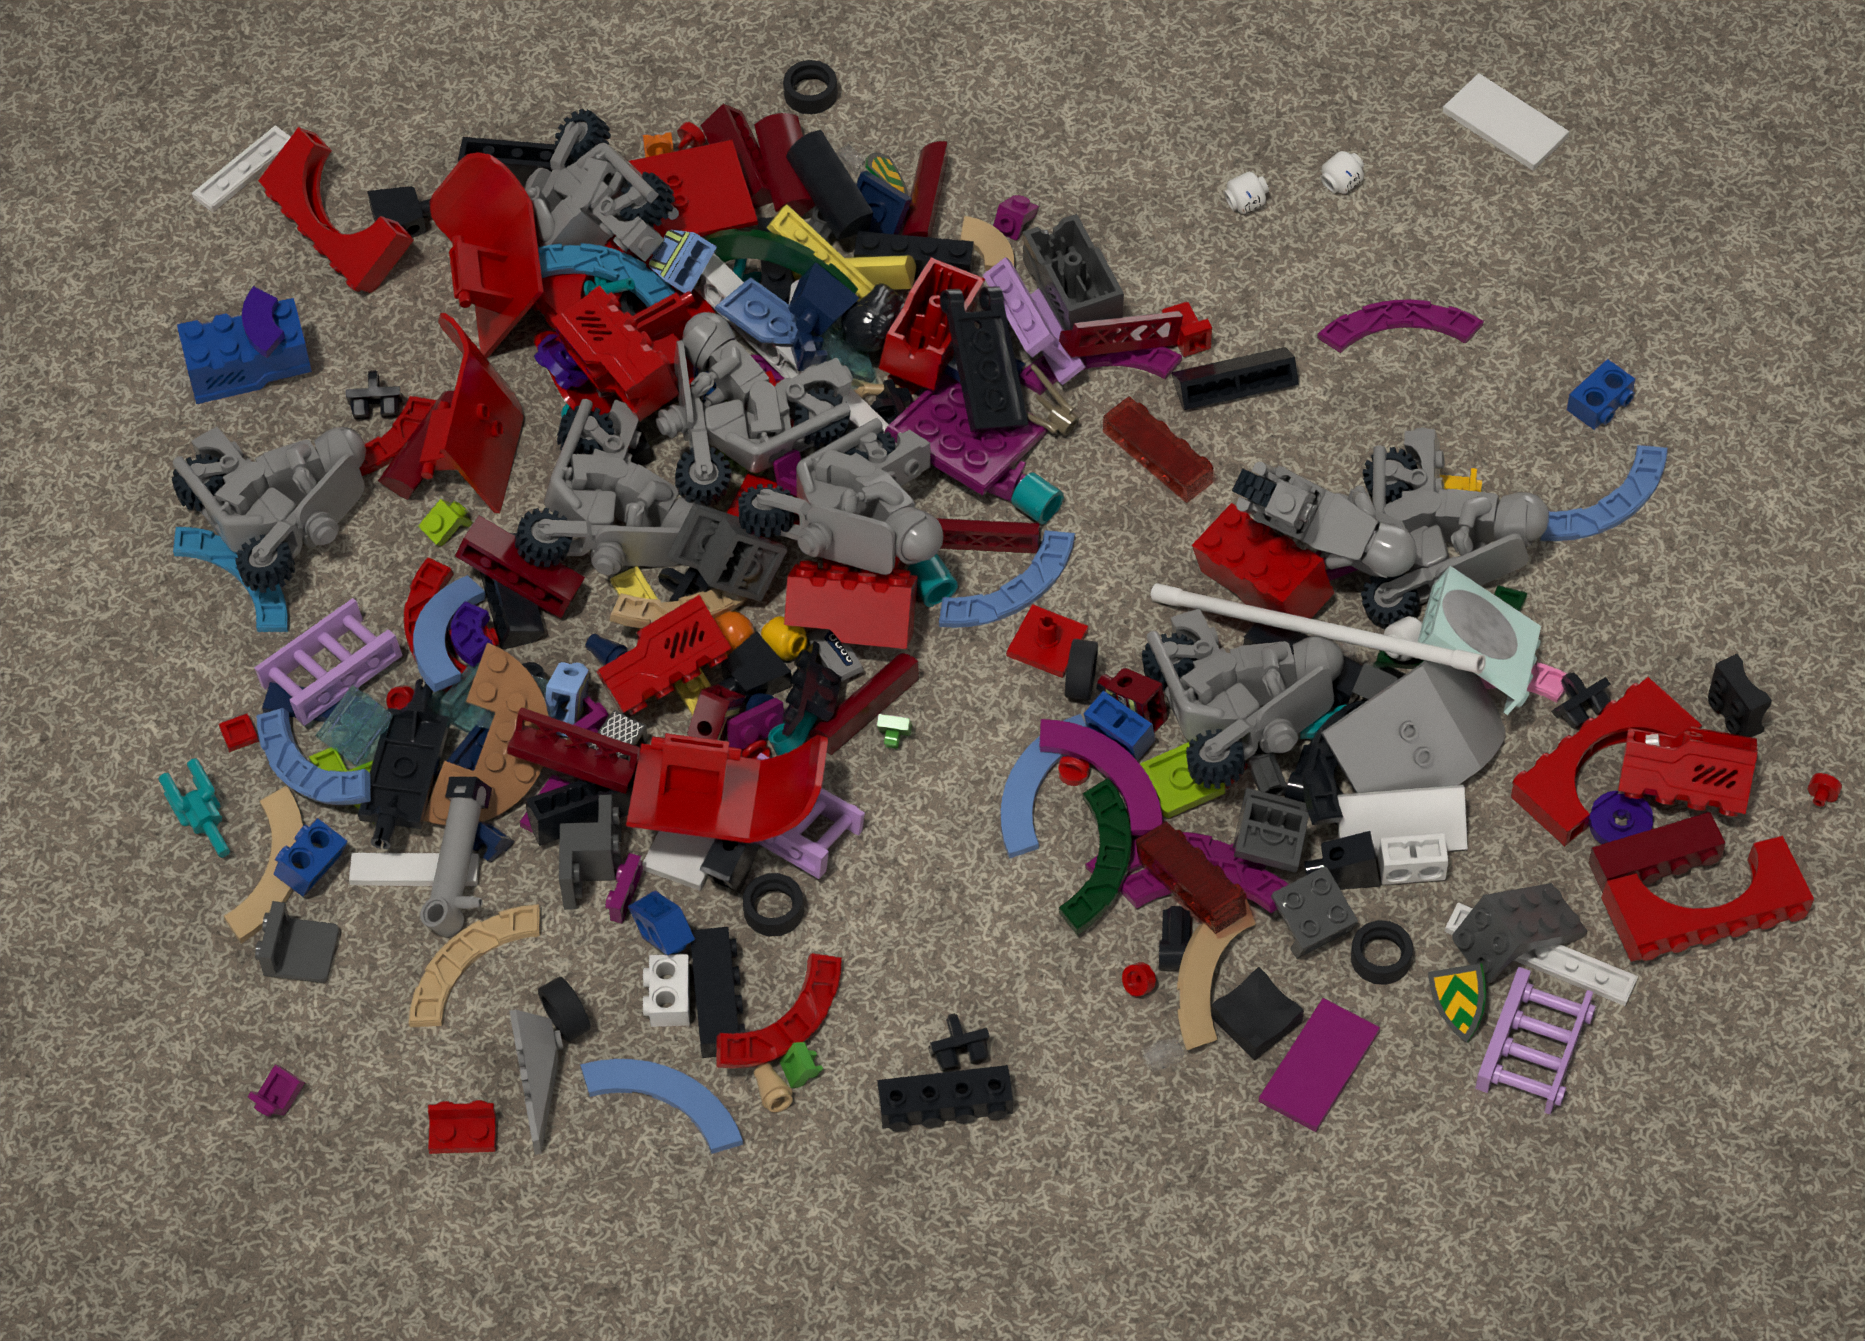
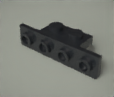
M816 641L807 650L802 649L794 662L797 669L790 680L793 688L786 698V702L789 705L781 720L784 722L782 734L786 737H789L803 719L805 710L826 722L831 719L835 712L842 677L832 669L816 663L819 643Z

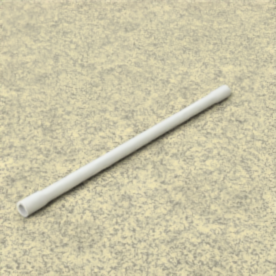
M1158 583L1151 590V599L1154 602L1193 609L1200 608V610L1445 664L1455 669L1478 674L1482 673L1485 667V656L1481 654L1414 642L1187 592L1180 588Z

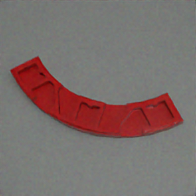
M409 396L406 406L392 424V428L382 437L378 436L365 444V460L359 468L361 475L370 474L390 464L437 400Z
M429 557L426 558L410 585L411 591L404 606V631L415 662L413 633L419 614L429 600L446 587L454 575L452 568ZM447 651L450 660L461 673V681L441 690L455 697L470 679L472 672L470 668L461 664Z
M810 954L807 960L805 980L796 1001L789 1011L775 1023L764 1029L746 1033H720L717 1036L716 1068L733 1069L762 1065L784 1056L793 1043L804 1042L826 1017L833 997L836 995L841 975L842 957Z

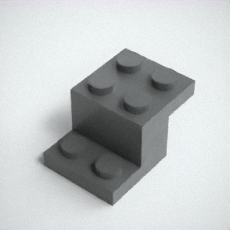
M693 503L667 556L672 562L698 569L710 587L761 602L788 549L782 543L755 536V531L751 534L747 533L746 528H741L739 517Z
M1246 788L1233 842V848H1235L1233 857L1296 873L1309 814L1306 811V803Z
M599 795L598 823L560 824L559 884L564 910L577 909V899L583 898V881L616 880V870H618L619 865L622 863L621 850H619V842H622V824L620 823L619 807H613L612 795Z

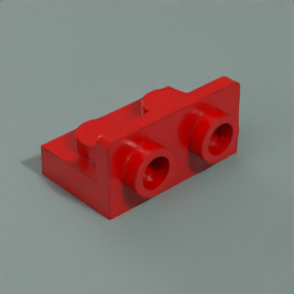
M482 1100L472 1101L467 1104H454L453 1102L442 1101L437 1104L428 1105L429 1154L495 1152L496 1112L493 1103H487Z

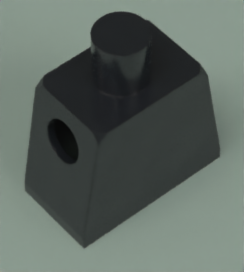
M407 186L367 191L374 221L380 216L397 221L412 238L426 233L424 218L431 217L430 199L419 201L414 187Z
M758 631L746 639L728 655L727 659L721 662L724 680L718 683V685L746 696L744 699L746 705L754 694L774 695L792 687V684H790L792 678L791 670Z
M1371 831L1323 842L1321 844L1323 858L1304 861L1306 875L1322 867H1327L1340 890L1381 887Z
M715 839L700 867V871L712 882L740 893L758 852L759 845L756 842L744 843Z

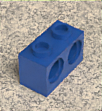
M1607 359L1569 394L1567 411L1593 430L1601 423L1606 425L1612 420L1620 406L1626 407L1634 398L1635 378Z
M1104 691L1084 713L1088 728L1102 733L1117 742L1137 761L1156 741L1151 722Z
M318 818L310 827L305 824L294 838L296 842L291 847L284 846L275 858L278 864L273 875L302 897L312 889L339 859L348 842ZM312 843H318L323 848H318L314 846ZM293 864H300L304 869H299Z
M657 891L649 893L628 906L642 938L666 955L681 952L688 943L695 940L681 907Z

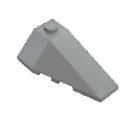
M515 1009L510 1010V1017L534 1153L537 1155L542 1153L559 1063L557 1050L563 1049L560 1030L553 1031L550 1018Z

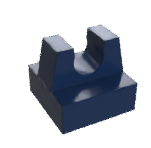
M799 330L797 331L791 351L798 371H804L811 365L821 364L826 361L828 354L826 350H821L824 342L822 337L812 336L811 332L806 334Z
M479 821L473 850L479 851L486 844L487 852L483 858L492 862L503 851H507L515 841L493 824Z

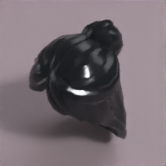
M880 283L875 285L842 318L841 324L846 334V343L854 349L866 352L877 351L883 348L887 332L905 304L903 298L886 284Z

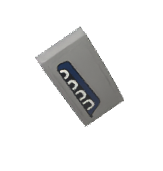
M819 628L806 634L809 646L814 641L819 643L817 656L820 658L822 666L830 668L842 677L841 682L863 672L862 665L848 643H841L830 629Z

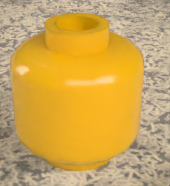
M783 616L774 617L763 626L761 636L781 660H793L802 649H806L807 637L805 629L799 626L784 625L785 617Z

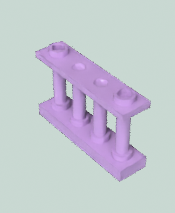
M1005 257L983 274L989 287L999 286L1002 289L1006 317L1025 351L1031 357L1042 351L1061 385L1085 368L1081 358H1071L1059 342L1060 332L1065 330L1042 291L1038 288L1030 294L1008 258Z
M353 598L254 667L260 684L265 690L269 687V683L273 682L277 683L292 696L289 701L297 720L303 726L403 656L396 635L389 629L376 637L360 623L363 621L358 604ZM349 630L366 644L353 655L336 641V639ZM325 647L341 661L340 664L329 672L311 658ZM300 665L317 679L303 690L287 676L288 673Z
M762 753L757 756L758 760L769 758ZM821 788L810 814L800 824L779 836L756 843L820 879L827 869L829 854L827 849L846 829L859 836L863 829L865 813L855 805L849 804ZM820 814L835 822L817 842H812L801 835Z
M1518 967L1479 1070L1475 1089L1488 1093L1491 1083L1498 1084V1082L1547 1098L1544 1113L1551 1115L1554 1104L1558 1106L1562 1104L1566 1087L1561 1085L1583 1024H1590L1596 1009V1006L1591 1004L1593 992L1587 990L1583 1003L1579 1004L1534 989V985L1528 983L1531 971ZM1528 1001H1532L1577 1016L1573 1030L1569 1031L1523 1015L1524 1012L1519 1010L1521 1002L1528 1003ZM1518 1028H1522L1567 1043L1563 1057L1559 1058L1514 1043V1039L1509 1037L1511 1029L1518 1030ZM1508 1055H1512L1556 1070L1557 1074L1553 1085L1550 1086L1504 1070L1503 1066L1499 1065L1501 1056L1508 1057Z

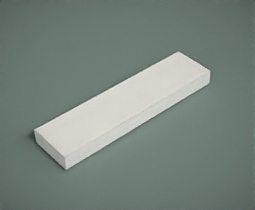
M275 125L192 192L193 198L213 213L265 171L290 139V136Z
M352 853L349 876L350 885L433 886L440 853ZM472 853L465 886H477L479 854Z

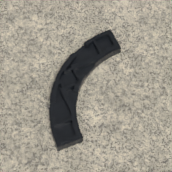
M1369 699L1350 703L1335 712L1320 726L1309 743L1303 765L1302 782L1306 808L1312 825L1336 823L1343 818L1334 779L1335 767L1338 765V761L1321 732Z

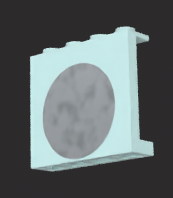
M1449 566L1432 585L1418 642L1484 655L1486 660L1484 670L1480 674H1475L1507 694L1504 713L1508 715L1515 706L1520 708L1529 696L1527 688L1533 678L1531 670L1537 661L1535 652L1541 643V640L1538 639L1541 626Z

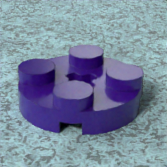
M554 334L547 335L538 345V352L534 355L535 360L555 376L557 384L562 388L569 389L571 386H583L589 378L566 352L563 344L555 340L558 336Z
M1610 791L1595 800L1588 823L1593 837L1600 844L1651 830L1653 827V812L1650 805L1643 798H1630L1624 794H1618V791ZM1617 816L1620 819L1626 817L1628 819L1626 825L1616 824L1614 817Z

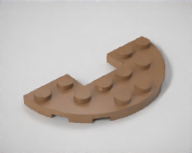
M490 643L486 645L465 703L495 713L474 771L447 761L443 762L424 817L425 822L446 826L451 802L445 798L449 777H478L492 788L488 809H481L479 821L484 822L506 812L523 798L533 786L543 768L539 764L507 754V747L515 732L517 715L521 707L549 716L542 692L534 678L518 660ZM525 721V726L540 729L536 724Z

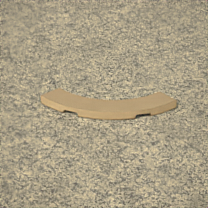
M712 588L705 593L701 591L690 596L681 597L679 601L661 602L660 599L639 598L621 593L611 613L610 622L642 629L697 595L701 596L715 619L725 612L735 610L748 598L716 588Z
M287 785L260 800V805L270 823L272 834L271 854L265 873L253 892L234 910L224 915L226 923L241 944L262 929L264 914L266 912L270 913L272 901L286 903L293 891L292 888L273 875L278 864L275 861L276 856L284 846L291 847L296 842L294 838L303 827L299 808ZM293 864L295 867L302 869L300 864Z
M1243 896L1225 902L1224 904L1228 903L1229 905L1205 919L1196 928L1183 954L1177 989L1180 990L1178 1019L1186 1050L1218 1040L1213 1026L1210 1006V990L1214 969L1228 943L1238 933L1256 924L1248 901ZM1231 907L1234 908L1232 911H1230V912H1228L1227 914H1225L1224 916L1220 917L1219 919H1217V920L1214 921L1213 923H1210V922H1209V921H1211L1212 919H1214V918H1216L1217 916H1219L1220 914H1222V913H1224L1225 911H1227L1228 909H1230ZM1234 913H1239L1233 918L1223 923L1222 925L1218 926L1217 928L1214 927L1215 925L1225 920L1229 916L1233 915Z
M540 905L520 906L498 912L499 915L490 917L482 922L480 920L476 921L450 939L427 965L426 972L415 989L410 1007L409 1027L442 1026L443 1013L449 994L457 980L472 963L487 952L503 944L523 938L540 936Z

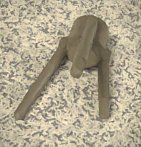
M1032 364L1031 369L1060 405L1054 407L1042 396L1038 395L1036 399L1050 411L1047 419L1051 422L1049 423L1026 412L1027 419L1046 428L1052 434H1056L1059 431L1066 436L1076 426L1079 417L1073 413L1074 408L1064 400L1035 364Z

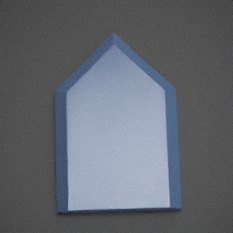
M751 277L715 306L717 312L761 343L793 344L798 331L795 325L798 318L789 311V304Z

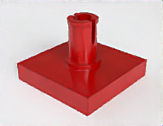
M1032 604L1009 645L1006 656L1063 678L1067 671L1073 639L1084 640L1088 632V626Z

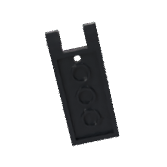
M999 286L983 287L979 293V302L984 311L965 312L964 296L960 289L943 290L940 294V307L943 313L947 315L970 432L1024 428L1029 425L1004 308L1002 289ZM975 322L979 324V329L975 327Z

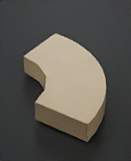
M964 216L960 240L974 241V250L980 253L983 258L985 271L990 270L1005 257L1014 266V254L1007 238L991 224L980 219Z

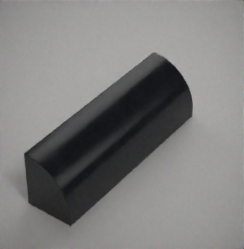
M822 130L813 131L801 137L791 146L786 158L837 240L855 236L858 231L869 232L874 212Z
M1286 347L1172 372L1173 383L1184 410L1299 385L1295 356Z
M480 572L500 648H514L533 643L540 638L545 630L538 605Z
M635 776L626 794L582 779L525 799L530 826L539 846L560 839V824L598 823L599 795H612L613 807H619L620 818L627 816Z

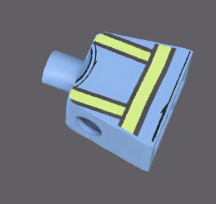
M669 230L664 236L665 240L652 253L653 257L649 262V267L664 281L681 292H691L717 247L694 232Z
M561 662L556 667L546 686L545 703L549 717L572 725L581 719L584 710L582 699L588 696L589 670L583 664ZM569 701L566 706L568 712H565L561 709V705ZM556 732L557 735L568 737L566 734Z

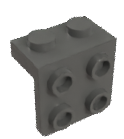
M272 901L270 913L266 912L263 917V940L257 942L255 958L260 962L263 975L320 983L325 982L329 976L337 944L338 926L334 923L289 918L285 902Z

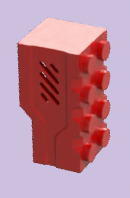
M930 258L911 288L901 312L887 332L879 369L934 391L944 369L954 355L947 315L943 313L940 307V294L943 290L960 289L964 296L965 312H976L979 293L984 287L985 278Z
M599 285L574 305L552 318L551 322L566 352L598 391L616 392L635 417L642 421L679 395L674 384L678 379L669 368L671 364L661 350L656 352L653 349L654 343L645 331L641 333L636 328L638 325L628 311L622 312L620 309L622 306L612 292L607 294Z
M1233 503L1192 544L1201 572L1235 593L1246 605L1311 619L1334 595L1333 587L1330 585L1325 570L1323 558L1308 549L1302 550L1297 547L1292 539L1285 535L1279 536L1271 527L1258 523L1248 513L1239 511Z
M800 561V565L795 564L787 576L784 625L830 629L841 643L907 649L913 637L918 576L910 575V571L901 569L892 570V575H883L861 569V572L849 571V566L846 564H831L830 569L818 567V562Z
M697 595L636 632L638 635L636 647L599 668L596 673L619 712L623 714L628 711L629 715L632 716L648 706L645 702L648 698L654 695L659 700L675 690L672 686L673 683L681 679L683 684L702 674L699 668L708 663L710 668L727 659L726 652L731 649V646L701 596Z
M1689 727L1677 736L1628 728L1619 775L1618 791H1623L1625 796L1635 799L1643 798V794L1655 795V801L1668 805H1673L1675 800L1687 801V807L1695 810H1706L1707 805L1719 807V813L1727 816H1738V813L1746 814L1758 754L1757 739L1696 727ZM1659 734L1660 746L1646 744V735Z

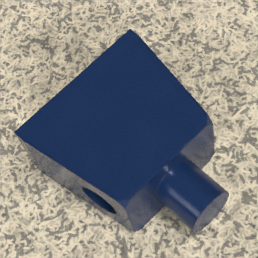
M815 262L799 279L788 309L798 318L795 325L800 332L807 334L813 330L816 334L822 335L856 303L859 297Z

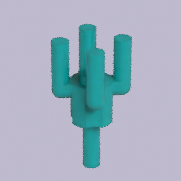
M193 758L187 762V767L193 775L192 781L198 790L190 791L185 796L181 795L169 773L161 774L158 780L165 791L164 796L182 826L190 825L195 834H206L220 858L229 855L230 849L217 828L218 824L222 821V816L218 811L221 805L215 795V788L199 760Z

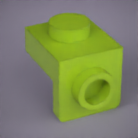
M440 498L418 527L436 545L441 547L450 539L461 524L470 527L473 522L466 516L468 510L459 502L454 500L450 503Z

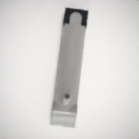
M449 777L445 798L451 802L431 896L420 911L422 923L446 938L453 937L462 929L464 916L460 909L480 908L483 905V901L479 897L463 896L481 809H488L492 788L478 777Z

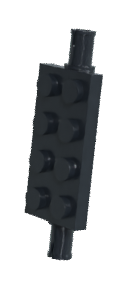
M423 679L416 681L412 700L407 703V706L401 710L388 708L370 770V802L361 803L358 817L360 821L376 823L371 844L381 849L382 841L384 842L383 849L391 847L395 826L415 829L422 828L451 723L449 716L437 715L431 711L429 705L433 690L426 682L424 687L422 686Z

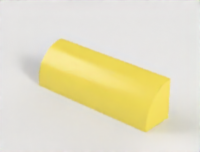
M910 255L845 258L874 286L883 283L894 290L911 289L913 287L916 264ZM792 271L795 281L802 277L800 274Z

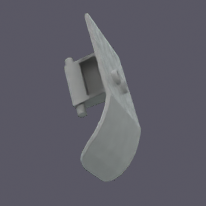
M1424 660L1419 666L1331 725L1321 734L1355 792L1366 793L1459 785L1481 770L1496 754L1505 739V727L1495 703L1477 674L1455 669L1449 665Z

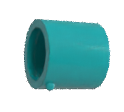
M1031 472L1017 485L1011 498V504L1042 525L1046 524L1059 510L1064 499V493L1036 473Z
M938 554L929 560L911 564L907 568L910 571V575L918 576L916 593L928 607L941 603L943 597H952L958 588V582Z

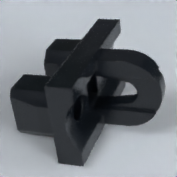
M376 370L368 371V388L346 389V399L351 407L354 419L370 418L369 404H380L382 417H398L399 402H403L400 386L380 387L379 374L377 375Z
M893 379L884 380V390L877 395L876 401L870 406L888 424L894 421L911 402V394L908 387L896 388Z
M669 567L662 569L658 575L659 583L673 592L669 602L679 601L681 597L690 596L691 594L686 592L689 587L704 593L709 587L698 569L692 567L688 568L685 575Z
M1569 672L1562 677L1561 684L1570 699L1551 712L1556 718L1562 715L1571 728H1575L1589 719L1581 705L1582 702L1587 700L1595 714L1602 711L1611 702L1610 696L1605 689L1611 684L1604 677L1586 688L1577 674Z
M953 1013L949 1014L946 1019L950 1037L930 1042V1046H928L930 1056L935 1055L940 1070L943 1071L959 1066L955 1050L963 1047L967 1049L970 1063L987 1059L988 1049L986 1041L990 1036L987 1028L963 1034L958 1015Z

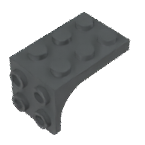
M1552 883L1483 895L1455 930L1452 938L1470 965L1483 964L1485 983H1492L1505 967L1524 953L1540 947L1577 941L1583 938L1588 931L1581 923L1579 916L1572 911L1563 899L1560 891Z

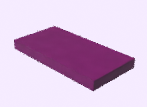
M1322 998L1262 1091L1258 1102L1317 1132L1380 1032V1027Z

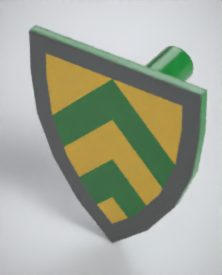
M874 152L870 154L866 159L865 168L870 173L908 195L905 182L892 159L882 153Z
M1479 963L1428 972L1434 1003L1441 1017L1457 1036L1468 1043L1478 1029L1484 1013L1486 985L1483 964Z

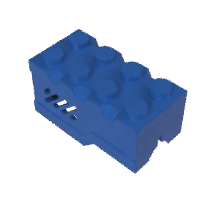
M294 298L278 301L279 305L274 312V322L284 331L285 338L268 358L256 351L248 341L242 323V314L231 317L225 313L214 316L211 322L201 323L198 320L177 324L196 404L260 390L270 381L312 372Z

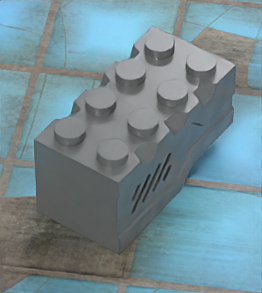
M1077 214L1061 219L1059 224L1053 227V233L1050 235L1048 230H1041L1039 227L1023 231V262L1029 274L1034 277L1037 289L1039 288L1044 294L1064 330H1073L1074 323L1123 318L1124 293L1100 248L1094 246Z

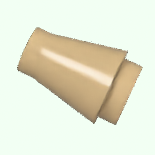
M771 1064L759 1065L754 1070V1076L757 1080L762 1105L774 1113L787 1109L793 1100L792 1089L774 1071Z

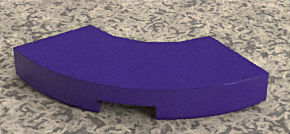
M253 286L243 303L242 323L250 344L261 355L268 358L285 338L284 331L274 322V312L279 303L276 297Z
M464 601L453 616L451 638L458 656L470 666L475 667L481 661L487 643L493 645L492 640L484 635V627L490 620V616L487 610Z

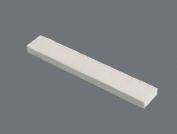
M1457 903L1445 927V932L1453 935L1473 908ZM1560 944L1533 949L1514 960L1582 989L1592 991L1594 994L1626 1006L1638 979V976Z

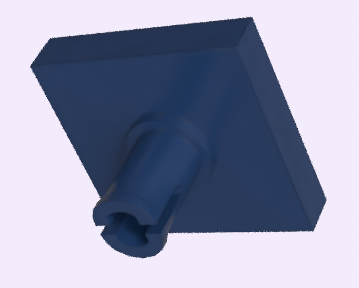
M869 171L861 172L856 186L874 212L869 232L899 235L912 198Z

